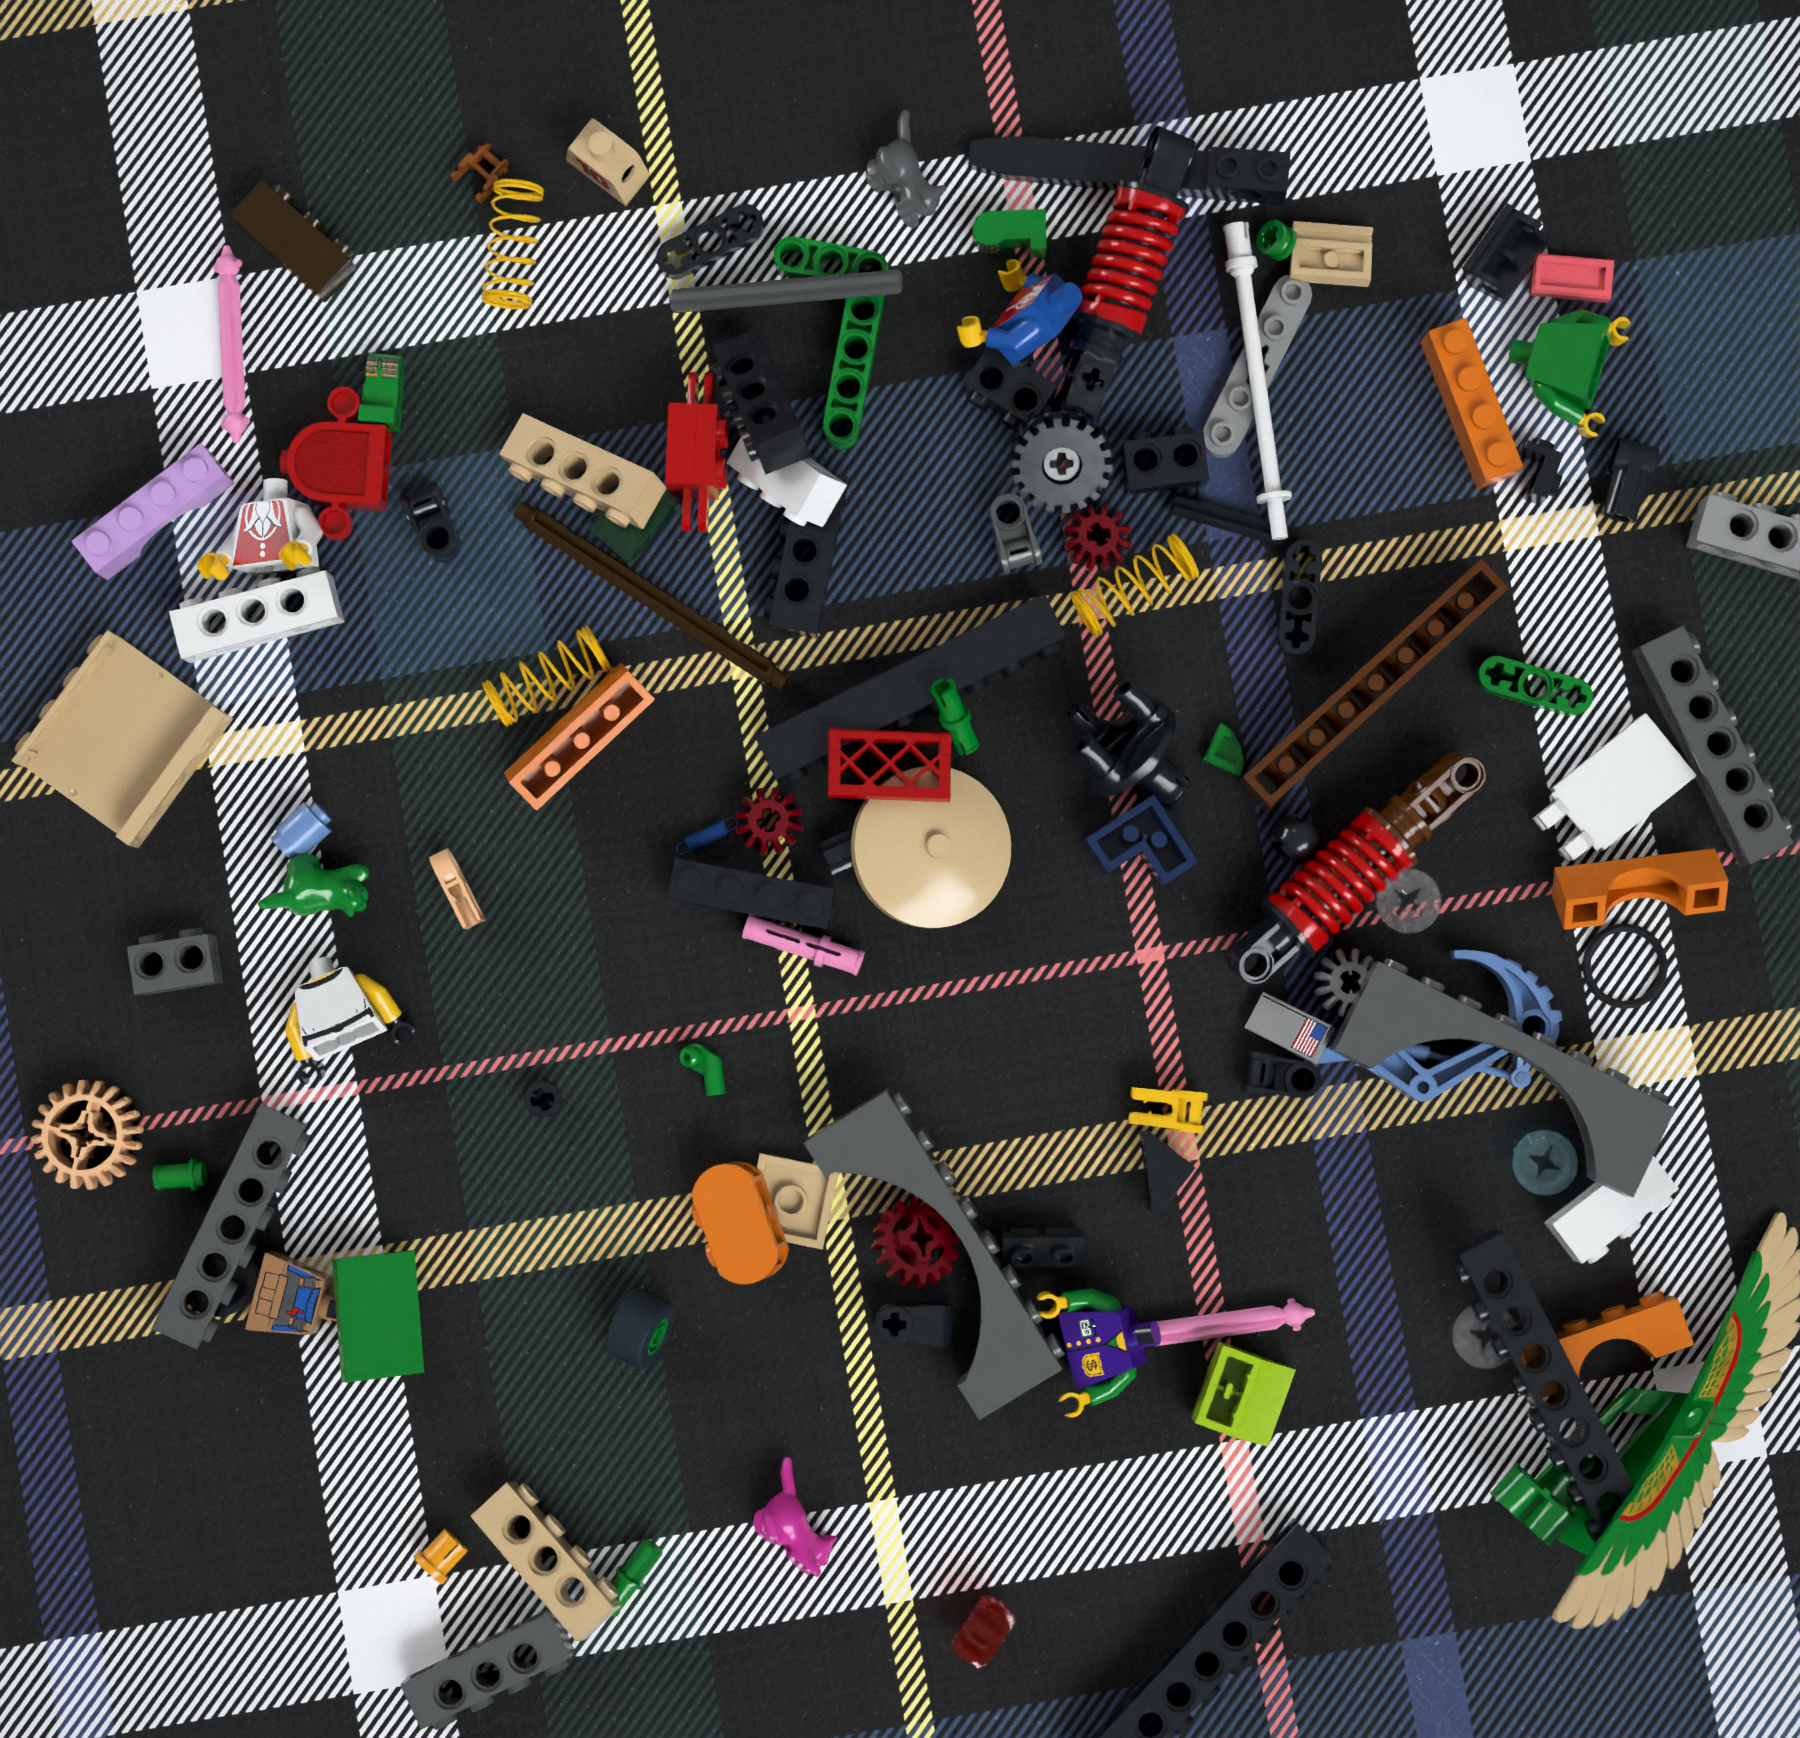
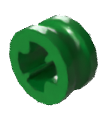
M1271 220L1259 231L1256 240L1259 252L1268 255L1276 261L1283 260L1292 253L1297 240L1296 232L1293 228L1284 225V223L1278 220Z

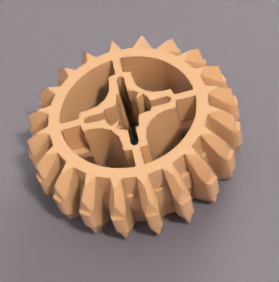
M79 1080L77 1090L72 1084H64L62 1086L63 1096L57 1092L49 1094V1100L54 1107L45 1104L39 1106V1112L46 1116L45 1120H33L32 1126L42 1129V1135L31 1137V1142L35 1144L42 1143L43 1149L37 1151L35 1157L36 1159L48 1157L49 1161L43 1167L45 1173H50L58 1168L55 1176L56 1182L64 1183L70 1177L69 1183L73 1189L80 1188L83 1181L88 1190L96 1189L98 1179L103 1186L113 1183L111 1172L117 1177H124L126 1175V1170L121 1162L128 1165L136 1163L137 1159L129 1153V1149L139 1150L142 1148V1143L134 1141L132 1138L133 1134L143 1133L144 1129L143 1126H132L131 1120L137 1119L140 1116L138 1110L125 1111L131 1104L132 1099L127 1096L116 1101L120 1090L118 1087L112 1086L105 1092V1083L103 1081H95L91 1088L88 1080ZM88 1101L86 1110L81 1111L79 1119L74 1124L61 1122L70 1108L80 1102ZM101 1106L112 1116L117 1133H113L105 1128L103 1124L104 1112L100 1111ZM88 1128V1131L93 1133L94 1136L104 1139L87 1141V1138L81 1136V1133L72 1132V1130ZM59 1136L70 1142L72 1147L71 1157L74 1158V1162L70 1161L62 1151ZM99 1146L114 1147L111 1155L102 1164L94 1168H87L89 1159L94 1157V1153Z

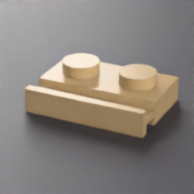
M1293 222L1292 228L1296 232L1297 240L1290 254L1289 280L1369 287L1371 281L1373 227Z

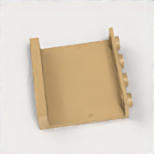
M107 630L104 636L102 634L98 635L91 642L87 649L89 656L81 667H75L66 676L63 682L65 689L56 701L52 699L43 707L39 714L41 721L32 733H26L19 740L15 747L17 754L11 761L26 767L117 833L116 837L128 846L139 848L233 718L124 639Z

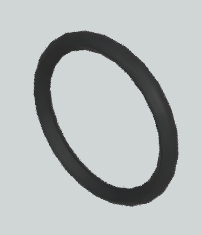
M1616 924L1606 927L1597 933L1589 942L1582 962L1583 975L1592 994L1601 1002L1620 1009L1636 1008L1651 1001L1661 991L1668 971L1667 957L1659 940L1650 931L1632 924ZM1618 932L1635 933L1645 938L1653 946L1659 959V973L1654 986L1648 993L1634 1000L1622 1001L1606 995L1599 989L1591 973V960L1596 947L1603 939Z

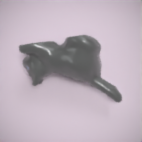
M903 110L897 121L898 139L892 140L887 146H881L877 150L875 159L870 160L867 164L866 177L869 186L874 191L889 190L894 194L900 218L909 228L914 229L919 224V216H932L935 214L936 208L940 203V197L947 187L945 185H930L924 179L920 171L917 154L911 145L910 113L908 110Z

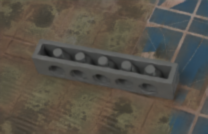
M1683 625L1631 651L1687 764L1697 775L1695 780L1739 867L1750 865L1793 844L1790 834H1792L1791 824L1784 813H1778L1771 799L1774 797V792L1769 781L1764 776H1759L1753 764L1756 761L1755 753L1746 740H1741L1735 728L1738 724L1735 713L1728 704H1723L1717 692L1719 683L1710 668L1705 669L1698 655L1701 653V648L1695 635L1692 632L1687 633ZM1673 663H1679L1686 669L1687 678L1684 683L1677 682L1672 677L1671 666ZM1691 699H1697L1704 705L1705 714L1702 719L1695 718L1690 713L1689 703ZM1711 734L1718 736L1723 743V750L1720 755H1715L1708 749L1707 740ZM1729 770L1736 772L1740 776L1741 786L1737 792L1731 790L1726 784V775ZM1748 806L1754 808L1759 814V823L1755 828L1750 827L1744 820V812Z
M264 1103L260 1104L154 1321L152 1330L194 1349L200 1346L202 1340L210 1343L220 1323L219 1320L214 1318L220 1303L228 1306L238 1286V1283L232 1281V1278L238 1266L246 1269L257 1247L250 1244L256 1229L265 1230L275 1210L268 1206L275 1191L280 1194L283 1193L293 1173L286 1169L293 1154L298 1157L301 1156L310 1138V1135L304 1132L307 1123ZM265 1141L276 1142L281 1148V1158L275 1164H266L260 1159L259 1148ZM248 1178H255L263 1185V1195L257 1201H249L241 1193V1185ZM235 1215L244 1221L245 1232L241 1237L231 1238L225 1234L223 1222L226 1217ZM219 1253L225 1257L227 1269L223 1274L212 1275L206 1270L205 1259L208 1254ZM198 1290L207 1295L209 1305L206 1311L197 1313L188 1307L187 1296L191 1291Z

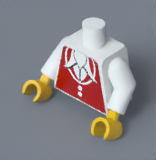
M279 478L263 480V501L243 503L239 508L238 520L228 540L216 553L211 552L200 557L196 565L205 579H209L213 574L217 580L226 579L229 574L227 567L231 566L232 569L255 576L303 570L306 568H318L319 559L316 545L323 535V530L308 504L288 498L287 480Z

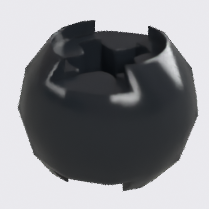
M1297 814L1284 817L1276 823L1271 832L1270 843L1285 859L1290 857L1295 862V865H1300L1311 861L1316 856V853L1321 849L1322 836L1307 820L1302 822L1297 817Z

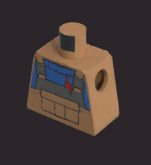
M270 1251L265 1253L245 1329L312 1335L318 1332L322 1318L337 1322L335 1296L329 1295L332 1276L280 1252Z

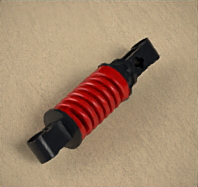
M1159 125L1156 126L1146 142L1143 159L1135 182L1128 180H1119L1117 182V191L1112 202L1113 211L1108 214V225L1101 232L1104 240H1101L1096 246L1098 254L1091 260L1093 269L1086 274L1088 284L1081 288L1084 300L1081 301L1079 307L1071 316V320L1080 327L1076 335L1077 338L1072 339L1069 349L1074 352L1059 394L1052 405V412L1060 411V404H1069L1070 412L1075 413L1077 406L1085 409L1086 417L1089 418L1093 414L1099 419L1100 409L1115 367H1122L1124 347L1127 343H1141L1142 332L1148 316L1138 309L1147 311L1153 305L1151 299L1143 296V294L1154 296L1157 293L1158 287L1148 280L1156 282L1162 279L1163 272L1155 266L1164 267L1167 265L1168 257L1161 252H1170L1174 246L1173 242L1163 235H1177L1179 232L1178 221L1188 213L1190 208L1185 201L1177 197L1185 172L1195 153L1196 142ZM1083 373H1088L1087 377L1092 380L1091 386H1087V382L1082 380Z

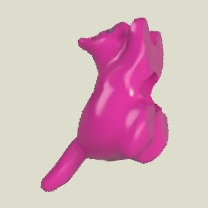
M785 1457L780 1471L783 1490L771 1498L765 1508L755 1513L753 1520L754 1529L765 1541L773 1545H784L788 1559L807 1576L812 1574L818 1577L821 1574L819 1566L828 1564L832 1545L837 1540V1537L835 1535L823 1536L813 1532L803 1506L796 1497L792 1460L790 1457Z

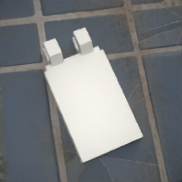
M1645 713L1550 788L1552 792L1551 797L1555 801L1532 819L1544 831L1565 815L1569 817L1580 832L1560 847L1558 851L1567 862L1578 858L1591 846L1595 851L1599 850L1600 852L1607 849L1697 775Z

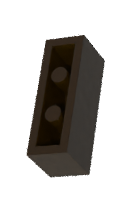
M261 180L229 215L241 229L320 300L326 303L357 270L350 259L353 254L352 250L338 237L335 236L330 241L320 232L324 226L309 211L306 210L301 215L291 206L295 200L280 185L276 184L271 188Z

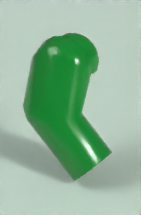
M692 1043L684 1047L679 1055L680 1062L686 1068L690 1067L704 1076L706 1096L726 1094L720 1056L702 1044Z

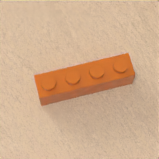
M1465 317L1428 331L1421 344L1477 490L1515 476L1523 468V464L1467 318Z
M620 663L504 772L508 782L537 811L655 699L629 670Z

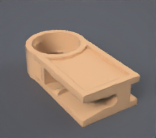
M446 848L430 856L429 860L462 927L470 929L474 925L486 921L451 851Z

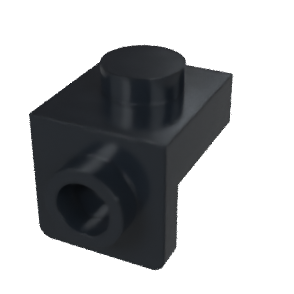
M1533 438L1532 441L1525 440L1517 450L1519 456L1538 463L1525 497L1526 501L1537 505L1542 504L1548 496L1554 497L1563 476L1557 473L1564 455V453L1554 450V444L1539 438Z

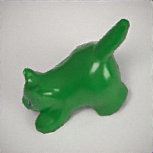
M301 854L292 858L287 863L288 873L284 880L283 891L269 894L258 902V906L261 909L286 907L287 911L299 916L313 915L321 910H343L349 917H353L354 911L362 912L367 907L368 891L360 882L368 878L369 870L366 866L360 864L348 865L336 870H324L320 867L318 857L312 854Z

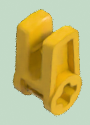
M1131 1087L1130 1096L1132 1099L1142 1100L1144 1103H1147V1101L1168 1103L1172 1106V1112L1168 1115L1152 1114L1151 1111L1148 1113L1130 1112L1128 1124L1164 1127L1173 1131L1204 1134L1205 1126L1201 1125L1203 1101H1207L1208 1093ZM1187 1102H1190L1189 1120L1185 1121Z

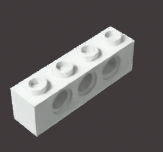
M319 567L306 568L296 572L297 578L281 581L280 577L269 578L259 581L257 583L258 588L243 592L242 588H232L219 592V598L204 602L203 598H195L179 603L180 609L169 611L181 659L193 663L345 622L333 576L326 570L320 571ZM295 593L303 594L304 604L302 608L296 612H288L286 607L288 598ZM255 604H263L265 607L263 618L258 622L250 623L248 620L249 609ZM217 614H224L226 618L225 627L218 633H211L209 629L211 618Z

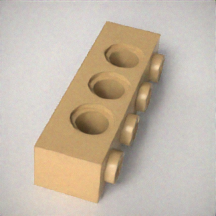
M524 413L499 453L510 465L509 473L527 483L530 482L531 478L541 482L540 486L544 490L559 498L565 493L573 497L572 501L589 512L593 513L596 508L606 512L605 516L610 521L624 528L630 523L644 529L666 490L665 485L654 472ZM553 455L552 459L544 464L545 460ZM586 470L583 476L576 479L581 471ZM618 485V488L613 493L608 494L612 487Z
M517 1482L505 1483L471 1515V1518L576 1642L586 1640L622 1606L616 1599L619 1595L617 1589L604 1576L598 1578L589 1568L592 1564L589 1556L578 1545H575L573 1548L562 1536L566 1532L564 1527L553 1515L548 1514L545 1516L536 1504L539 1502V1499L525 1483L521 1485ZM522 1515L528 1518L531 1524V1531L525 1539L520 1538L515 1531V1523ZM548 1546L556 1551L558 1557L557 1564L552 1570L545 1568L541 1561L542 1552ZM573 1578L579 1579L584 1586V1594L579 1601L573 1600L567 1591L568 1584Z

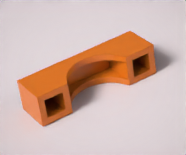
M1714 848L1555 867L1552 898L1563 929L1567 930L1604 925L1607 914L1614 906L1637 898H1649L1666 902L1677 908L1684 915L1725 911L1729 880Z
M1662 1291L1655 1292L1639 1298L1640 1305L1625 1309L1624 1305H1618L1603 1310L1601 1312L1602 1318L1587 1323L1586 1318H1581L1564 1324L1562 1326L1564 1331L1556 1335L1578 1378L1581 1365L1587 1354L1598 1344L1610 1339L1631 1340L1646 1355L1653 1358H1659L1693 1346L1694 1342L1678 1298L1669 1295L1664 1296ZM1536 1344L1526 1346L1522 1352L1523 1363H1533L1538 1357V1347ZM1549 1381L1543 1385L1541 1398L1557 1393L1555 1381Z

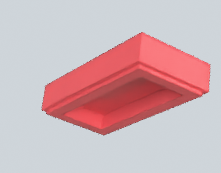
M1540 253L1531 266L1529 296L1608 303L1611 300L1614 260Z

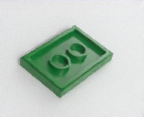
M415 1250L332 1259L341 1382L349 1383L424 1373Z

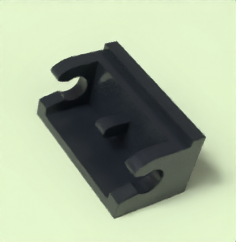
M1507 203L1462 267L1468 286L1505 304L1550 240L1546 233L1539 230L1542 224L1535 218L1515 209L1514 206Z

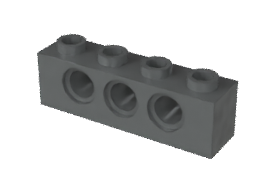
M546 1609L407 1676L400 1686L420 1729L422 1730L433 1725L434 1729L438 1730L456 1721V1713L470 1707L472 1712H476L495 1701L493 1695L505 1689L508 1690L509 1694H513L526 1688L532 1683L530 1677L544 1671L546 1676H550L569 1666L567 1660L571 1658L575 1650L563 1625L549 1609ZM529 1644L534 1647L537 1652V1660L530 1663L522 1661L517 1655V1646ZM484 1662L494 1663L500 1671V1678L496 1680L484 1678L480 1672V1664ZM447 1680L458 1682L462 1687V1696L459 1698L447 1696L443 1690V1682Z

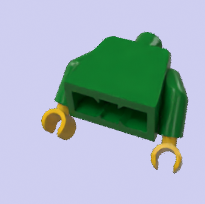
M1579 309L1557 317L1551 323L1540 324L1534 343L1513 340L1509 351V363L1527 366L1525 378L1532 387L1533 395L1552 414L1571 425L1577 424V430L1583 437H1596L1598 434L1589 429L1588 421L1593 419L1595 422L1602 424L1605 423V418L1601 413L1597 412L1585 414L1584 408L1591 409L1609 345L1619 346L1629 340L1627 336L1619 335L1616 327L1626 329L1631 324L1626 317H1619L1610 322V319L1606 316Z

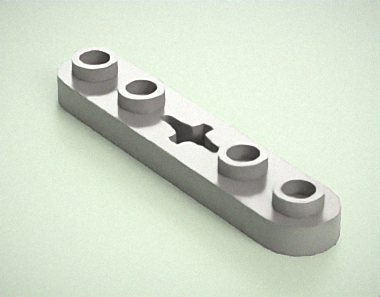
M1285 275L1276 282L1257 319L1261 350L1262 348L1268 350L1263 359L1264 368L1267 369L1265 373L1267 389L1312 298V290L1309 283L1306 281L1289 280V275ZM1245 346L1202 431L1204 432L1206 452L1216 458H1226L1236 452L1255 416L1250 384L1246 383L1249 373L1246 364Z

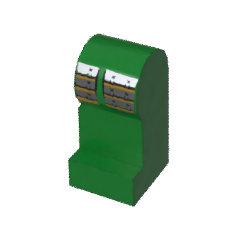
M1046 209L984 212L977 216L973 223L972 238L974 245L978 250L987 254L997 253L1002 248L1030 247V258H1046Z
M369 353L366 362V381L363 385L362 404H359L358 421L360 424L386 425L390 431L400 432L404 382L403 357Z

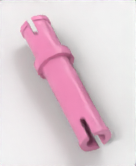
M754 915L748 916L742 934L744 939H750L778 950L813 960L815 966L822 967L825 964L853 973L856 976L865 951H859L832 942V937L823 935L820 938Z

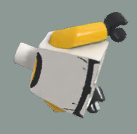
M329 957L317 958L309 963L308 969L312 980L295 989L296 1002L291 1005L285 1027V1033L296 1061H300L302 1065L298 1069L297 1077L304 1085L309 1083V1077L306 1074L307 1067L314 1068L319 1081H321L325 1077L326 1068L319 1060L387 1031L385 1025L387 1023H390L392 1026L391 1037L396 1044L403 1045L396 1035V1029L400 1026H407L411 1030L414 1037L416 1035L415 1026L410 1021L401 1019L400 1015L402 1012L385 987L365 974L354 975L348 967L334 970Z

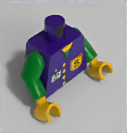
M1095 1288L1063 1292L1061 1297H1056L1049 1291H1043L1037 1295V1299L1045 1300L1051 1298L1054 1304L1049 1311H1039L1038 1313L1040 1316L1048 1319L1058 1315L1075 1390L1082 1389V1393L1079 1395L1073 1392L1064 1393L1060 1396L1058 1402L1066 1400L1068 1397H1073L1077 1401V1408L1074 1412L1067 1413L1064 1416L1077 1417L1081 1414L1085 1405L1093 1407L1117 1397L1136 1378V1367L1146 1362L1144 1348L1159 1345L1161 1342L1160 1328L1156 1321L1138 1323L1133 1306L1121 1305L1118 1298Z

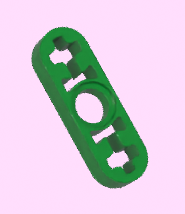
M1501 656L1490 657L1483 661L1476 670V682L1484 692L1561 715L1577 716L1585 712L1593 701L1592 689L1585 681ZM1495 665L1500 666V674L1508 677L1514 676L1515 670H1519L1521 673L1515 680L1514 692L1509 690L1513 682L1500 680L1495 686L1490 684L1491 677L1485 675L1486 670H1491ZM1536 675L1543 680L1545 690L1540 697H1530L1525 693L1523 683L1527 676ZM1554 681L1559 682L1555 689L1557 691L1569 692L1573 687L1577 688V696L1582 698V702L1574 704L1571 708L1568 706L1569 700L1558 695L1553 697V703L1548 702L1554 690Z

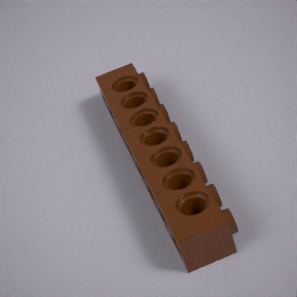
M1481 558L1238 782L1264 810L1270 808L1505 593L1509 587Z

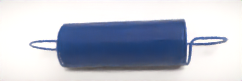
M722 819L686 837L683 842H686L689 851L691 849L693 852L728 834V831L731 830H727Z

